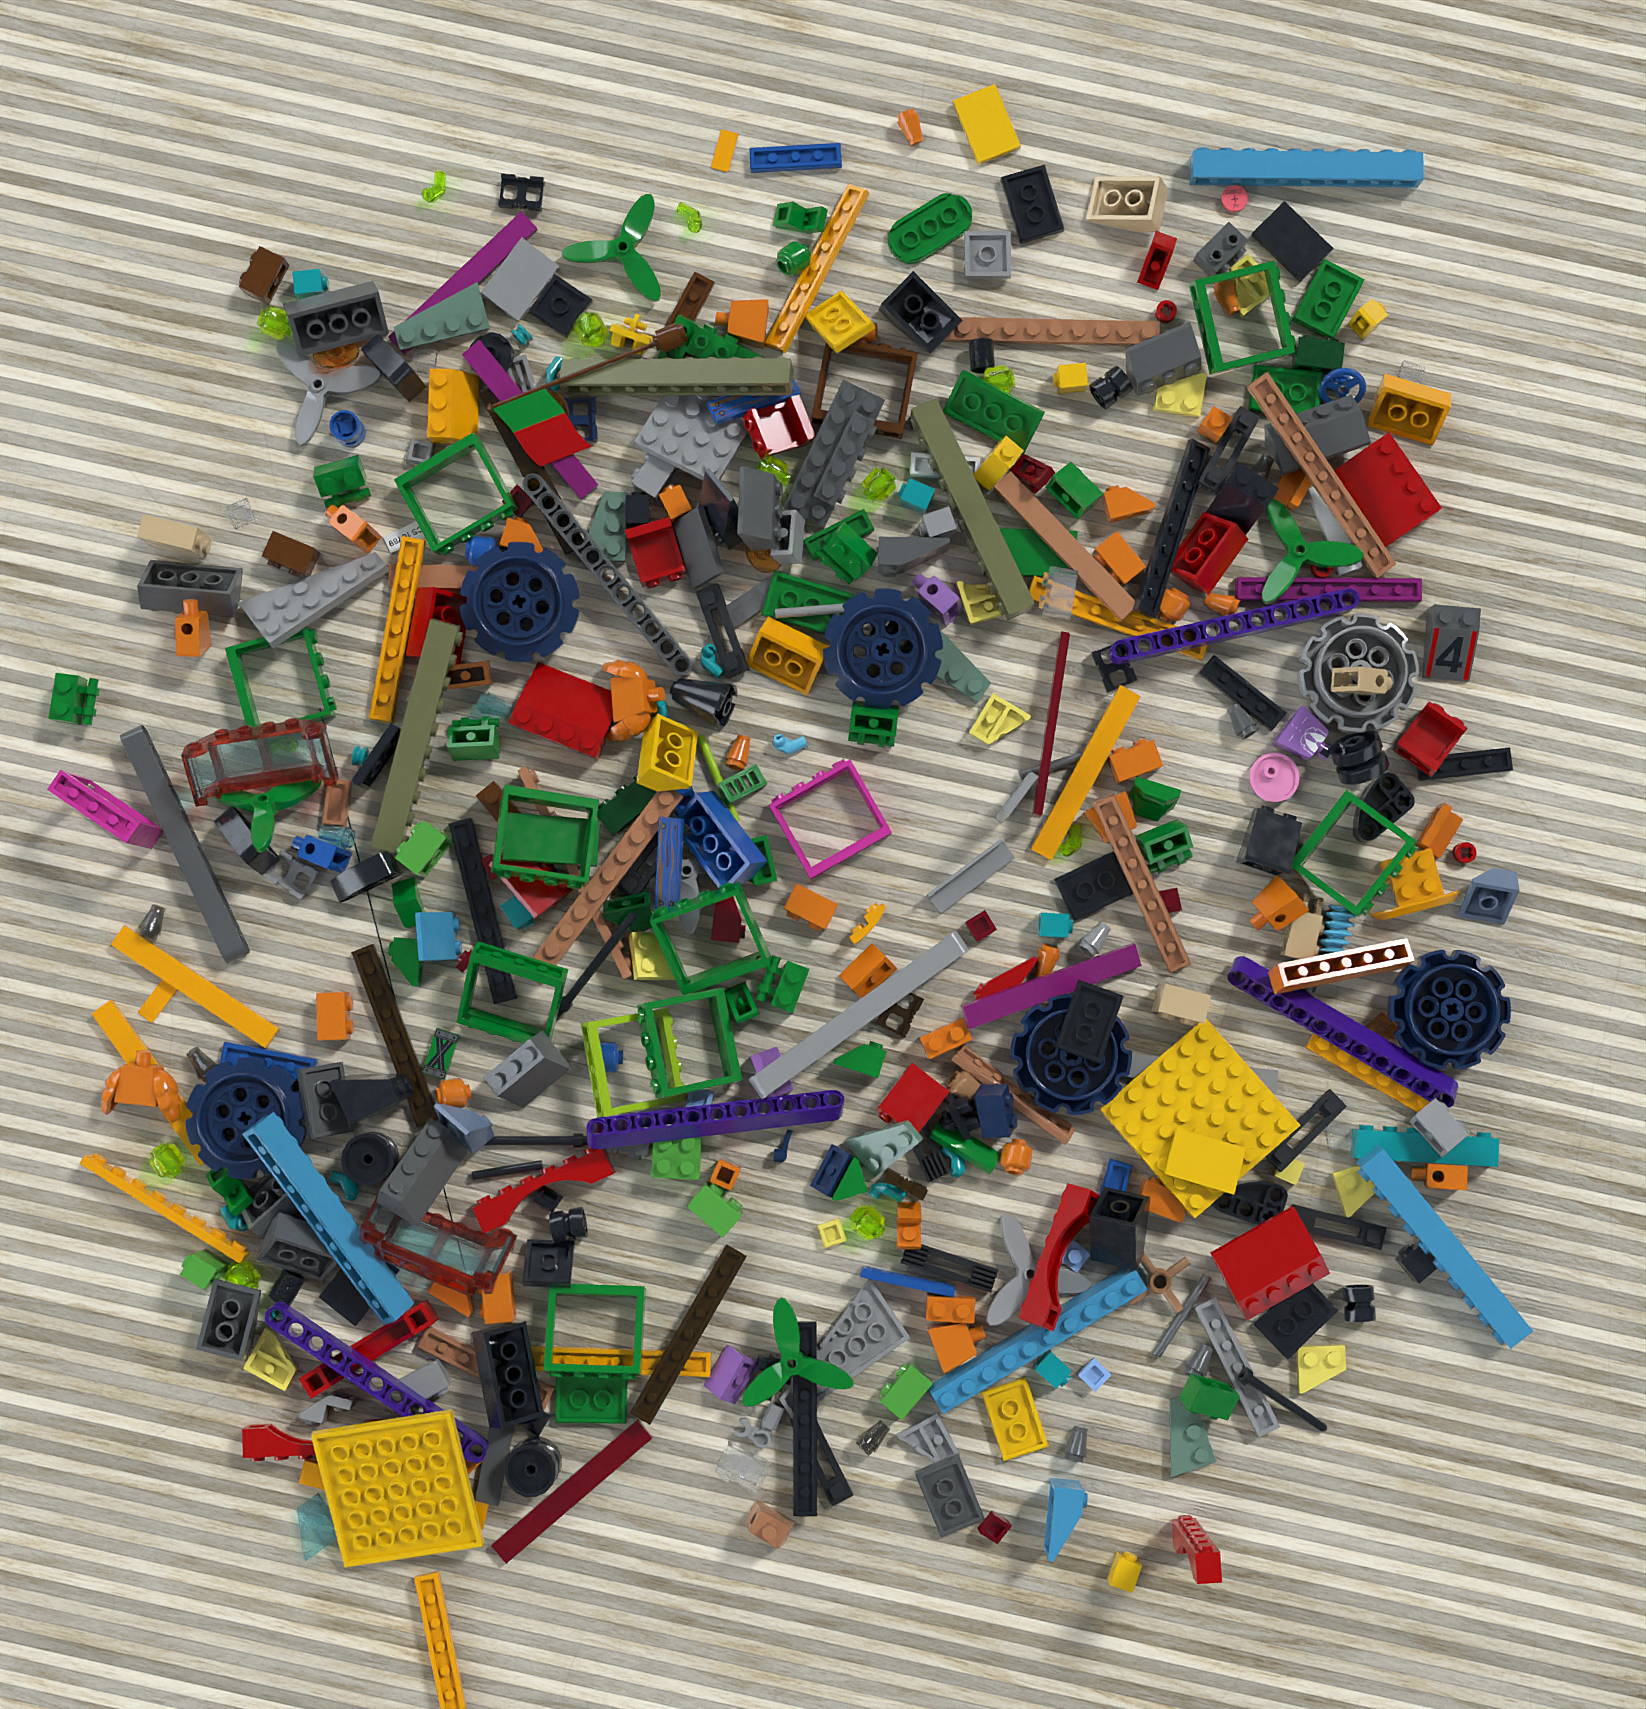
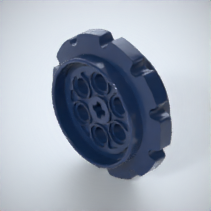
M510 542L505 552H502L498 547L486 551L476 560L479 569L477 571L469 570L465 575L460 591L461 595L467 597L466 604L460 606L462 620L467 630L477 631V637L474 639L475 642L494 656L503 651L505 659L512 662H530L533 660L532 656L536 652L541 657H547L557 651L564 644L561 639L562 634L573 633L580 613L579 609L573 607V602L580 599L579 588L573 574L563 573V568L566 566L565 562L547 548L537 553L535 545L528 542ZM514 573L518 574L519 583L515 586H510L508 584V577ZM535 579H540L543 584L541 590L532 591L530 587L531 582ZM497 590L502 591V601L494 603L492 601L493 592ZM519 596L522 599H526V602L523 603V608L515 605ZM540 602H547L549 604L547 613H538L537 606ZM502 613H508L510 622L504 626L500 625L498 621L499 616ZM526 618L531 619L533 622V627L529 631H523L521 628V623Z
M890 588L876 589L874 597H869L866 592H861L847 600L842 605L845 610L844 615L834 614L824 636L825 639L831 642V646L823 650L824 662L828 673L837 674L839 680L835 683L836 687L852 701H855L858 697H863L866 707L889 709L893 700L899 701L900 705L903 706L920 697L924 692L921 686L922 683L932 684L942 663V660L936 657L935 654L936 651L943 649L942 633L938 623L931 624L928 622V617L931 615L928 607L914 596L905 601L902 599V592L900 590ZM887 622H897L899 631L896 633L888 632L886 629ZM870 623L875 627L876 632L873 636L864 634L863 626ZM903 640L911 641L913 644L912 651H902L900 643ZM883 643H886V648L889 652H885L882 655L879 653L880 649L877 648V645L881 646ZM857 645H862L866 649V655L862 658L854 654V648ZM898 661L903 664L904 670L902 673L896 674L891 670L893 662ZM876 664L879 666L880 674L878 676H871L868 673L869 665Z
M1442 949L1418 956V965L1416 967L1409 964L1399 972L1393 982V986L1397 988V994L1388 997V1020L1396 1022L1398 1026L1393 1032L1395 1039L1407 1053L1412 1054L1417 1051L1419 1062L1433 1068L1446 1069L1447 1064L1451 1063L1453 1069L1459 1070L1479 1064L1482 1052L1492 1055L1501 1045L1506 1036L1502 1032L1501 1026L1510 1023V998L1501 995V990L1505 988L1504 981L1492 966L1489 965L1482 968L1480 966L1481 958L1470 952L1453 950L1452 954L1448 956L1446 951ZM1438 981L1444 986L1441 994H1438L1435 990V985ZM1462 984L1467 988V994L1464 997L1459 994V987ZM1425 1000L1430 1004V1009L1427 1013H1424L1421 1009V1004ZM1446 1005H1451L1450 1010L1453 1011L1452 1014H1447L1448 1009ZM1471 1006H1474L1477 1010V1014L1473 1019L1468 1014ZM1434 1022H1437L1440 1027L1436 1035L1431 1031V1025ZM1457 1025L1463 1028V1034L1459 1038L1454 1032Z
M1073 994L1057 995L1048 999L1049 1005L1047 1008H1042L1037 1004L1021 1019L1020 1024L1023 1025L1024 1031L1022 1033H1014L1011 1042L1010 1057L1019 1062L1018 1067L1013 1069V1074L1024 1093L1028 1091L1035 1093L1033 1102L1038 1106L1053 1113H1057L1059 1108L1065 1107L1068 1115L1087 1114L1094 1111L1093 1106L1096 1101L1101 1102L1102 1105H1107L1121 1091L1122 1085L1119 1084L1118 1080L1121 1076L1127 1077L1129 1075L1132 1064V1051L1124 1048V1042L1129 1040V1035L1124 1024L1117 1016L1099 1066L1093 1068L1088 1064V1059L1075 1055V1060H1067L1065 1058L1067 1053L1055 1048V1044L1059 1036L1058 1029L1063 1024ZM1044 1042H1051L1054 1045V1052L1051 1055H1045L1042 1052L1041 1046ZM1053 1064L1061 1069V1074L1057 1078H1051L1048 1075V1068ZM1074 1071L1083 1073L1084 1080L1081 1084H1074L1072 1082L1071 1075Z
M243 1057L238 1059L236 1066L231 1061H225L213 1067L205 1074L207 1083L205 1085L196 1084L187 1103V1108L193 1112V1116L185 1121L186 1131L190 1144H198L201 1147L198 1157L212 1170L217 1172L225 1167L228 1171V1177L236 1179L256 1178L258 1170H261L264 1175L271 1174L254 1149L249 1145L243 1133L261 1118L272 1112L282 1119L285 1128L290 1135L295 1137L301 1148L307 1135L306 1126L302 1125L304 1113L300 1091L296 1092L294 1090V1084L297 1080L284 1067L274 1065L269 1069L266 1059ZM241 1088L247 1093L244 1101L238 1098V1091ZM263 1095H266L270 1101L266 1108L260 1104V1099ZM223 1105L229 1108V1115L226 1118L220 1113ZM251 1115V1119L248 1121H244L243 1117ZM228 1128H231L235 1134L232 1141L226 1137V1130Z

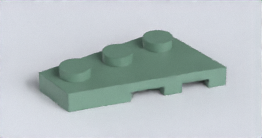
M604 492L589 530V535L612 562L626 563L627 536L625 530H627V526L625 523L626 495H628L627 492ZM596 551L590 553L588 557L589 562H598L599 553Z
M906 1120L877 1131H868L863 1135L848 1137L844 1142L869 1172L876 1177L916 1146L923 1137Z
M1180 1396L1169 1399L1171 1477L1216 1462L1200 1413L1195 1415L1185 1409L1186 1406L1179 1399Z

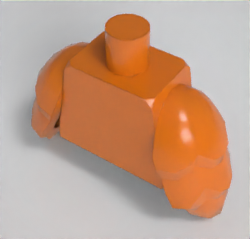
M622 660L604 663L601 668L602 670L623 677L610 678L614 722L618 723L611 728L607 738L610 742H624L633 736L640 735L648 727L651 720L650 715L657 712V701L665 699V691L663 687L655 688L654 680H649L645 670L636 663L624 662Z
M137 1050L136 1062L124 1064L114 1070L106 1079L105 1088L101 1094V1111L108 1115L117 1103L159 1106L166 1118L173 1123L179 1119L181 1101L178 1095V1085L174 1078L167 1071H164L162 1065L150 1064L151 1051Z

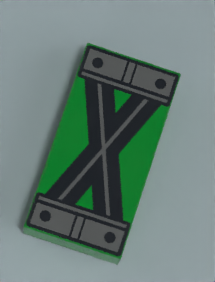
M436 1028L422 1073L446 1080L460 1037L459 1034Z

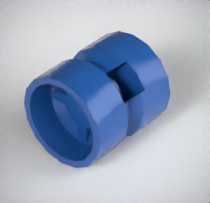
M341 410L331 417L329 424L331 433L343 446L354 448L364 441L366 437L365 427L353 412Z

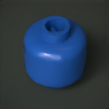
M474 536L471 541H467L465 557L472 566L479 567L476 560L482 554L494 547H500L496 546L494 538Z
M600 1042L605 1072L615 1073L618 1070V1064H623V1050H618V1045L615 1042Z

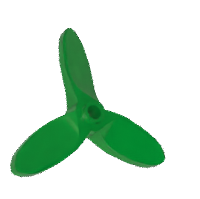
M652 194L641 196L631 207L623 222L620 237L615 240H594L575 243L564 248L562 256L568 261L577 263H599L617 260L623 264L627 276L635 288L648 300L658 302L661 297L658 280L647 261L635 250L646 235L654 215L655 202Z
M1272 499L1267 506L1271 526L1287 550V555L1274 568L1266 581L1262 592L1264 604H1270L1279 599L1291 586L1301 566L1306 563L1320 567H1346L1355 565L1363 559L1364 553L1362 550L1351 544L1334 541L1308 543L1303 540L1294 518L1281 502Z
M317 773L303 774L278 784L267 793L260 794L224 787L213 788L210 792L215 800L223 804L253 813L251 826L252 843L257 852H264L273 838L275 830L274 815L277 811L294 806L313 794L321 786L322 778Z
M780 1297L774 1305L773 1328L782 1358L762 1371L752 1381L743 1395V1405L752 1407L764 1402L778 1392L791 1375L796 1374L828 1388L845 1390L853 1387V1378L846 1371L826 1361L804 1356L800 1352V1330L797 1317L790 1302ZM789 1360H795L796 1365L790 1364Z

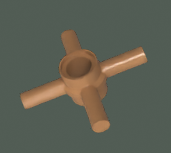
M1144 1252L1140 1263L1148 1273L1145 1285L1148 1290L1130 1300V1303L1135 1305L1153 1292L1155 1294H1163L1175 1313L1180 1312L1184 1307L1170 1289L1172 1277L1188 1267L1190 1262L1184 1257L1167 1270L1155 1268ZM1157 1275H1163L1165 1278V1282L1161 1287H1155L1153 1284V1280Z

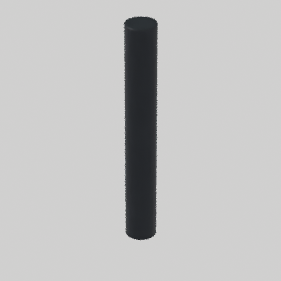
M538 1160L472 1171V1179L475 1181L542 1170L543 1161Z

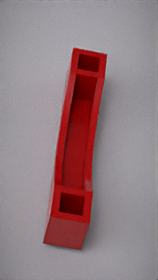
M590 1147L584 1150L586 1155L578 1159L576 1155H573L563 1160L564 1165L561 1167L549 1166L541 1170L543 1175L535 1179L533 1175L519 1180L520 1186L512 1188L511 1185H508L498 1190L499 1195L492 1199L490 1195L476 1200L478 1205L472 1209L483 1234L508 1223L521 1201L541 1186L564 1180L583 1181L593 1184L614 1174L616 1171L605 1148L593 1149Z
M1067 1183L1061 1195L1059 1208L1053 1217L1051 1230L1045 1239L1042 1255L1037 1261L1034 1277L1029 1284V1291L1020 1309L1019 1318L1031 1325L1052 1332L1055 1330L1062 1310L1058 1295V1276L1061 1262L1075 1235L1090 1222L1089 1216L1100 1197L1099 1194L1091 1189Z
M428 1299L406 1311L396 1321L383 1325L350 1347L372 1361L429 1327L439 1318ZM340 1352L333 1357L336 1360H342L343 1354ZM322 1363L298 1379L310 1399H312L345 1377ZM353 1364L352 1370L355 1372L362 1366L359 1364Z
M386 1418V1419H366L363 1423L374 1422V1421H381V1420H387V1419H390V1418ZM273 1424L247 1425L242 1429L243 1458H250L252 1462L263 1461L265 1457H274V1460L280 1461L289 1459V1456H298V1459H311L313 1455H316L312 1440L293 1437L281 1431Z
M1180 1515L1178 1519H1172L1174 1550L1177 1554L1187 1553L1195 1582L1197 1584L1222 1583L1220 1551L1196 1518H1192L1191 1515Z

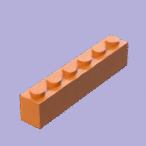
M1402 939L1279 963L1268 971L1274 994L1399 970L1415 960L1408 939Z

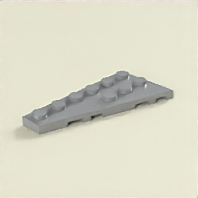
M374 552L238 602V605L270 646L275 648L390 570L379 555Z
M868 1279L817 1347V1359L841 1368L852 1378L910 1339L909 1334L871 1279ZM793 1380L779 1397V1400L792 1419ZM817 1384V1402L836 1389Z

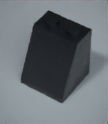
M1239 463L1206 510V513L1236 523L1246 535L1267 508L1279 488L1242 463Z
M1262 805L1261 808L1253 809L1236 862L1275 876L1278 875L1279 877L1289 875L1302 822L1296 821L1297 817L1284 813L1282 816L1274 813L1275 809Z
M351 1074L330 1081L349 1125L366 1120L415 1096L414 1084L406 1074Z
M1104 1187L1089 1216L1090 1260L1137 1270L1144 1254L1150 1206L1149 1196Z

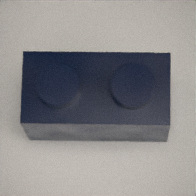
M981 1084L975 1094V1101L982 1137H1010L1014 1128L1017 1127L1018 1121L1017 1115L1013 1114L1014 1099L1013 1094L1009 1092L1008 1084Z

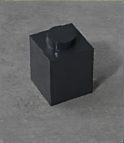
M632 492L631 495H626L625 523L627 528L650 523L651 500L649 495H645L644 492Z
M1414 1244L1404 1246L1399 1250V1256L1395 1258L1408 1276L1418 1284L1437 1269L1421 1248Z

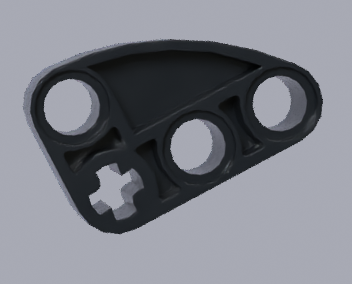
M376 334L361 348L365 356L408 402H411L426 388V385L409 364L379 334Z
M1391 772L1384 773L1375 778L1360 798V800L1378 813L1385 811L1388 815V820L1393 824L1411 810L1415 804L1413 794L1399 777ZM1383 778H1387L1391 782L1389 790L1383 788ZM1400 798H1404L1405 800L1403 806H1399L1398 804ZM1356 807L1353 820V836L1358 842L1372 841L1388 829L1361 808ZM1363 825L1370 829V836L1368 838L1364 837L1361 833Z
M230 806L214 820L240 858L259 874L264 875L280 861L279 856L270 845L264 852H257L251 838L252 824L237 808Z
M384 851L345 870L330 880V883L339 903L400 876L401 872L392 853Z
M1244 1180L1237 1182L1234 1195L1222 1194L1228 1198V1203L1225 1207H1219L1217 1200L1211 1206L1221 1213L1260 1225L1266 1221L1263 1218L1264 1213L1268 1214L1269 1211V1215L1274 1217L1284 1211L1288 1193L1283 1186L1263 1180ZM1278 1188L1280 1197L1272 1201L1270 1192ZM1244 1203L1250 1205V1211L1247 1215H1241L1240 1207Z

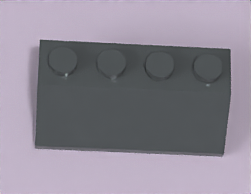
M374 281L283 304L299 357L371 339L376 334L380 336L389 334L379 291Z
M1352 395L1296 414L1326 460L1371 444L1361 408ZM1272 424L1264 425L1265 446L1282 474L1285 475L1301 469Z
M150 560L137 585L140 608L151 611L182 613L184 611L183 600L196 599L198 600V611H207L208 615L234 617L239 606L238 602H240L243 569Z
M430 1118L380 1189L376 1203L417 1227L465 1157L467 1151L449 1128Z

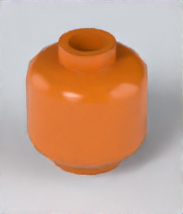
M1174 587L1171 590L1165 589L1158 610L1160 612L1158 617L1168 623L1172 620L1181 621L1190 607V602L1187 600L1189 596Z
M461 1078L443 1080L440 1082L439 1087L435 1088L437 1103L464 1108L467 1105V1099L471 1098L469 1084L465 1085Z
M1012 1139V1142L1004 1144L1000 1164L1005 1169V1172L1012 1175H1023L1024 1172L1028 1171L1031 1167L1032 1148L1026 1145V1141L1021 1139Z

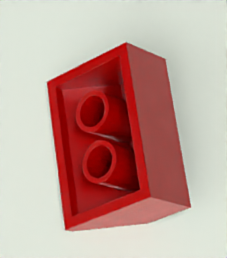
M1203 512L1179 545L1171 574L1192 589L1209 595L1249 539L1236 523Z
M418 587L406 656L420 659L430 619H437L461 626L459 632H463L460 646H455L454 655H457L455 665H459L461 663L466 633L460 606L466 604L467 597L436 587Z
M501 854L500 864L559 873L553 864L502 860ZM517 876L501 878L534 918L556 907L573 891L572 888L567 887L568 884L563 883L552 886L546 885L543 880L534 879V882H525Z

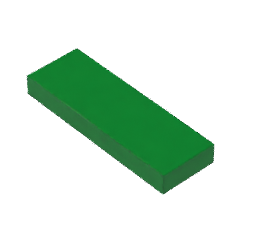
M862 509L803 539V544L812 561L820 559L815 554L816 550L819 547L823 548L829 535L844 522L860 537L873 532L875 529L866 511Z
M939 1120L929 1137L989 1175L994 1170L1001 1156V1153L972 1135L971 1139L965 1141L958 1128L955 1131L942 1129Z

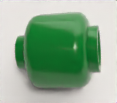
M796 241L790 242L777 253L776 265L784 275L797 276L810 265V250L804 244Z

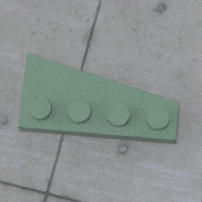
M928 617V622L934 624L932 620ZM941 631L943 649L936 651L935 654L936 657L942 660L936 677L976 703H979L991 682ZM908 640L902 651H912V642Z

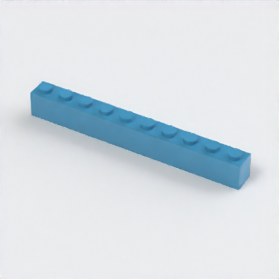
M1201 147L1193 150L1190 156V185L1418 188L1424 180L1423 152H1416L1411 149L1404 150L1403 152H1393L1390 149H1384L1379 152H1370L1368 149L1347 152L1346 149L1301 151V149L1293 148L1288 151H1279L1276 148H1269L1265 151H1256L1254 148L1210 150L1209 148Z
M274 1112L261 1118L246 1130L243 1136L381 1323L386 1325L396 1321L414 1304L409 1292L402 1287L396 1279L395 1273L382 1260L381 1254L368 1241L367 1235L354 1222L353 1216L340 1203L339 1197L326 1184L325 1178L315 1169L311 1159L301 1150L295 1137L290 1135L285 1128L282 1119L276 1116Z
M1379 1145L1375 1146L1356 1162L1361 1168L1357 1172L1366 1182L1371 1180L1375 1185V1188L1372 1189L1381 1200L1386 1199L1389 1202L1390 1206L1387 1208L1396 1219L1399 1217L1403 1219L1405 1224L1402 1226L1411 1237L1414 1235L1420 1240L1417 1243L1426 1255L1432 1254L1435 1258L1432 1263L1441 1273L1446 1271L1450 1276L1447 1281L1456 1291L1460 1289L1465 1294L1462 1297L1464 1302L1470 1309L1475 1307L1479 1311L1478 1319L1485 1327L1490 1325L1493 1328L1492 1336L1500 1345L1505 1343L1512 1349L1533 1332Z
M1122 1267L1089 1287L1086 1291L1061 1304L1062 1310L1054 1332L1029 1324L933 1382L929 1388L930 1393L944 1414L1148 1289L1137 1271Z

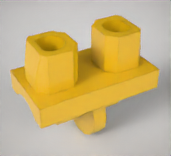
M635 314L633 319L625 317L624 324L629 325L630 328L617 323L615 325L611 324L609 330L613 332L611 345L624 348L627 337L634 340L631 350L654 342L652 336L637 331L638 329L643 331L647 329V324L641 323V315ZM646 350L639 352L637 354L642 356L645 354Z

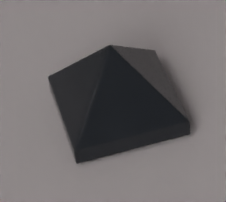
M544 1185L533 1201L543 1210L554 1212L563 1196Z
M544 1412V1416L519 1423L518 1425L539 1436L551 1415Z

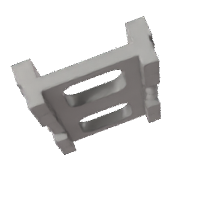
M281 849L279 858L291 865L289 872L283 878L274 872L278 865L276 863L269 870L268 874H265L264 878L290 890L289 893L302 900L320 873ZM300 872L307 874L311 878L307 887L303 890L294 884Z

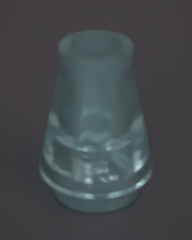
M481 692L476 710L481 711V714L508 718L512 704L503 701L490 692Z
M322 825L319 829L318 837L335 846L346 849L354 845L356 833L350 827Z

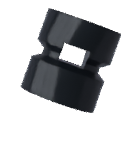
M1114 366L1104 374L1105 378L1099 377L1089 384L1092 396L1103 409H1108L1117 402V397L1123 398L1133 390L1129 378L1118 366Z
M583 1207L569 1209L568 1213H565L563 1210L549 1213L550 1230L554 1243L568 1241L571 1236L574 1240L588 1237L587 1221Z
M1367 1284L1343 1286V1300L1347 1302V1305L1344 1306L1345 1321H1375L1376 1309L1371 1304L1375 1299L1374 1286Z

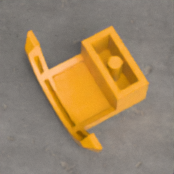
M1432 849L1415 852L1411 859L1406 857L1401 863L1403 866L1401 872L1396 878L1391 876L1386 883L1391 884L1397 907L1371 913L1370 916L1382 921L1456 901L1461 890L1444 894ZM1392 859L1379 862L1382 872Z

